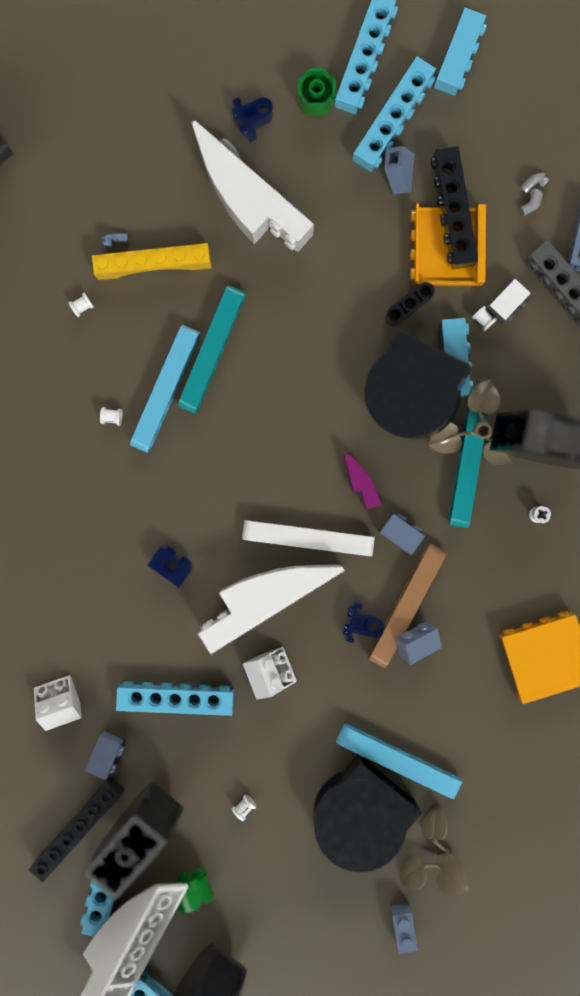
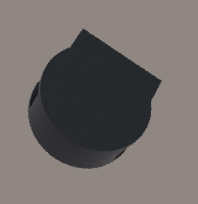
M398 330L388 351L377 359L368 373L365 383V401L368 411L382 429L395 436L411 440L434 436L444 430L457 414L461 401V389L472 367L470 364Z
M532 409L497 413L489 450L529 461L580 469V419Z
M357 754L343 771L330 777L317 793L313 807L314 832L319 848L333 864L347 871L369 872L385 866L394 859L403 846L406 832L422 813L415 799L364 757Z
M151 782L102 840L84 874L112 898L116 899L166 843L184 807L156 783Z
M209 944L189 967L172 996H239L246 978V967L215 944Z

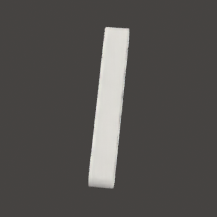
M244 520L242 540L364 556H373L375 537L248 520Z

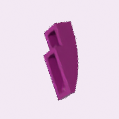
M345 454L344 460L352 491L361 492L365 509L380 506L381 502L378 493L365 470L349 454Z

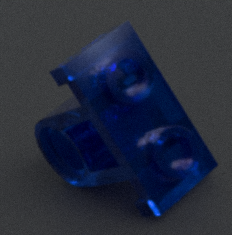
M239 97L232 100L233 108L231 111L235 120L239 119L241 123L239 127L243 137H247L249 142L256 140L255 129L268 124L273 118L272 102L270 99L262 97L242 106ZM265 108L268 112L260 113L259 110Z
M353 602V606L349 605L347 617H350L343 629V635L347 642L354 643V637L351 636L352 633L377 638L384 632V624L378 617L357 612L358 608L362 609L363 606L358 602ZM377 622L379 624L377 631L369 630L371 623Z

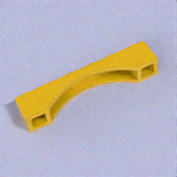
M208 243L92 255L93 271L98 280L115 279L153 270H199L212 268Z

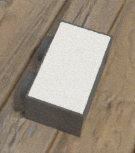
M514 278L486 307V311L493 318L496 317V321L500 325L505 321L509 323L517 315L515 311L519 307L522 309L530 301L528 297L532 293Z

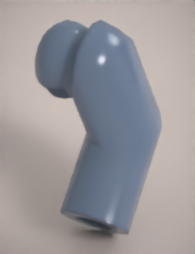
M128 233L105 234L101 238L102 246L104 248H111L116 243H129Z

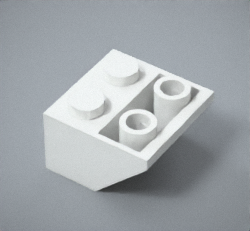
M283 646L243 663L256 700L272 697L297 682Z
M70 675L34 688L35 719L45 731L82 718L80 700Z

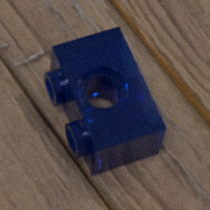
M168 545L166 547L161 546L147 566L179 588L193 570L192 562L184 556L182 558L175 554L177 551ZM169 560L176 562L177 567L175 570L168 568L167 563Z

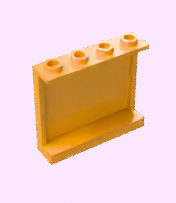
M416 204L414 210H411V222H414V229H411L410 240L414 241V249L410 251V260H413V268L410 269V280H413V285L428 282L433 286H482L485 283L486 204H478L476 208H469L478 262L473 267L451 270V264L448 265L447 253L449 252L448 246H445L443 240L445 228L441 226L440 222L441 208L419 207V204ZM449 208L450 211L457 212V208ZM452 225L453 230L461 231L458 225ZM455 244L456 248L459 251L464 250L462 244Z
M563 611L558 613L557 617H544L535 624H532V622L524 623L521 625V628L515 630L514 628H508L498 635L502 640L517 688V698L522 704L580 687V626L575 614Z

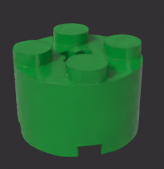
M323 68L307 70L300 77L297 85V100L302 112L311 116H321L331 111L336 96V81L334 77Z
M203 867L196 869L190 874L187 872L179 874L177 881L172 883H187L189 886L177 907L181 913L195 911L200 908L199 904L204 901L208 904L214 898L212 886Z

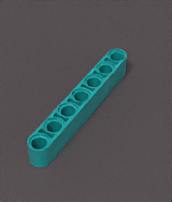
M227 285L180 397L178 407L194 414L198 412L244 302L245 291Z
M468 404L463 432L473 431V426L480 422L479 412L471 411L468 408ZM482 413L485 423H487L488 414ZM475 435L462 436V447L459 452L448 517V525L468 528L470 525L484 439Z

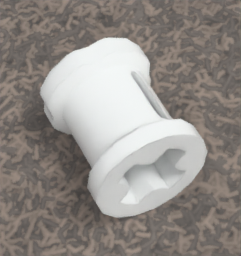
M85 292L74 302H68L77 317L88 308H94Z
M485 306L471 317L481 324L483 331H486L497 320L496 317L493 318L486 311Z
M106 407L101 408V424L106 422L116 423L117 426H121L122 409L109 410Z
M534 506L529 511V517L535 523H546L550 520L551 512L547 507ZM538 511H542V512H543V513L541 514V517H542V518H537V516L539 515V512H538Z
M245 794L243 800L237 806L232 807V812L238 819L244 821L246 819L245 816L252 809H256L257 805L250 796Z

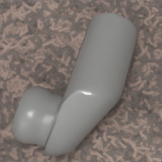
M222 138L219 142L242 161L236 147L227 138Z
M543 172L533 174L521 185V188L528 193L537 183L544 187L549 182V178Z
M533 188L530 191V202L520 207V212L523 216L539 208L543 197L541 190Z

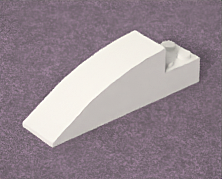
M194 121L192 125L209 180L221 203L240 230L255 245L262 235L271 228L270 232L277 238L280 236L290 250L293 251L295 249L299 252L313 236L314 224L200 124Z
M341 564L294 565L273 569L242 579L220 591L219 594L229 609L218 614V619L215 621L210 619L202 624L203 626L200 627L201 631L198 635L210 654L345 570Z
M187 883L156 884L127 901L107 920L83 953L93 973L81 996L131 995L189 887Z

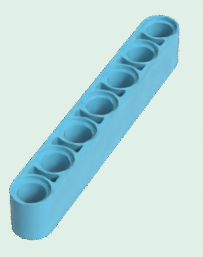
M185 325L180 327L133 434L130 446L146 453L150 452L198 343L201 332Z
M344 723L336 739V743L451 799H455L463 782L459 777L351 725Z

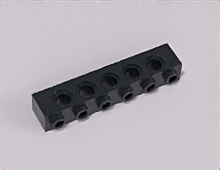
M459 146L437 149L433 157H431L432 170L435 169L434 186L435 189L438 188L439 193L437 204L442 210L440 222L441 226L445 228L443 240L445 246H448L447 263L448 265L451 264V270L473 267L478 262ZM443 168H448L451 173H444ZM446 187L453 188L454 193L447 192ZM449 206H455L457 212L450 211ZM452 225H458L461 231L453 230ZM455 244H462L464 250L459 251L456 248Z
M110 776L38 856L29 868V871L43 883L118 800L124 788Z

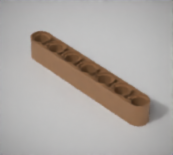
M431 543L426 546L368 655V660L383 668L387 667L397 649L395 638L406 632L446 557V551Z

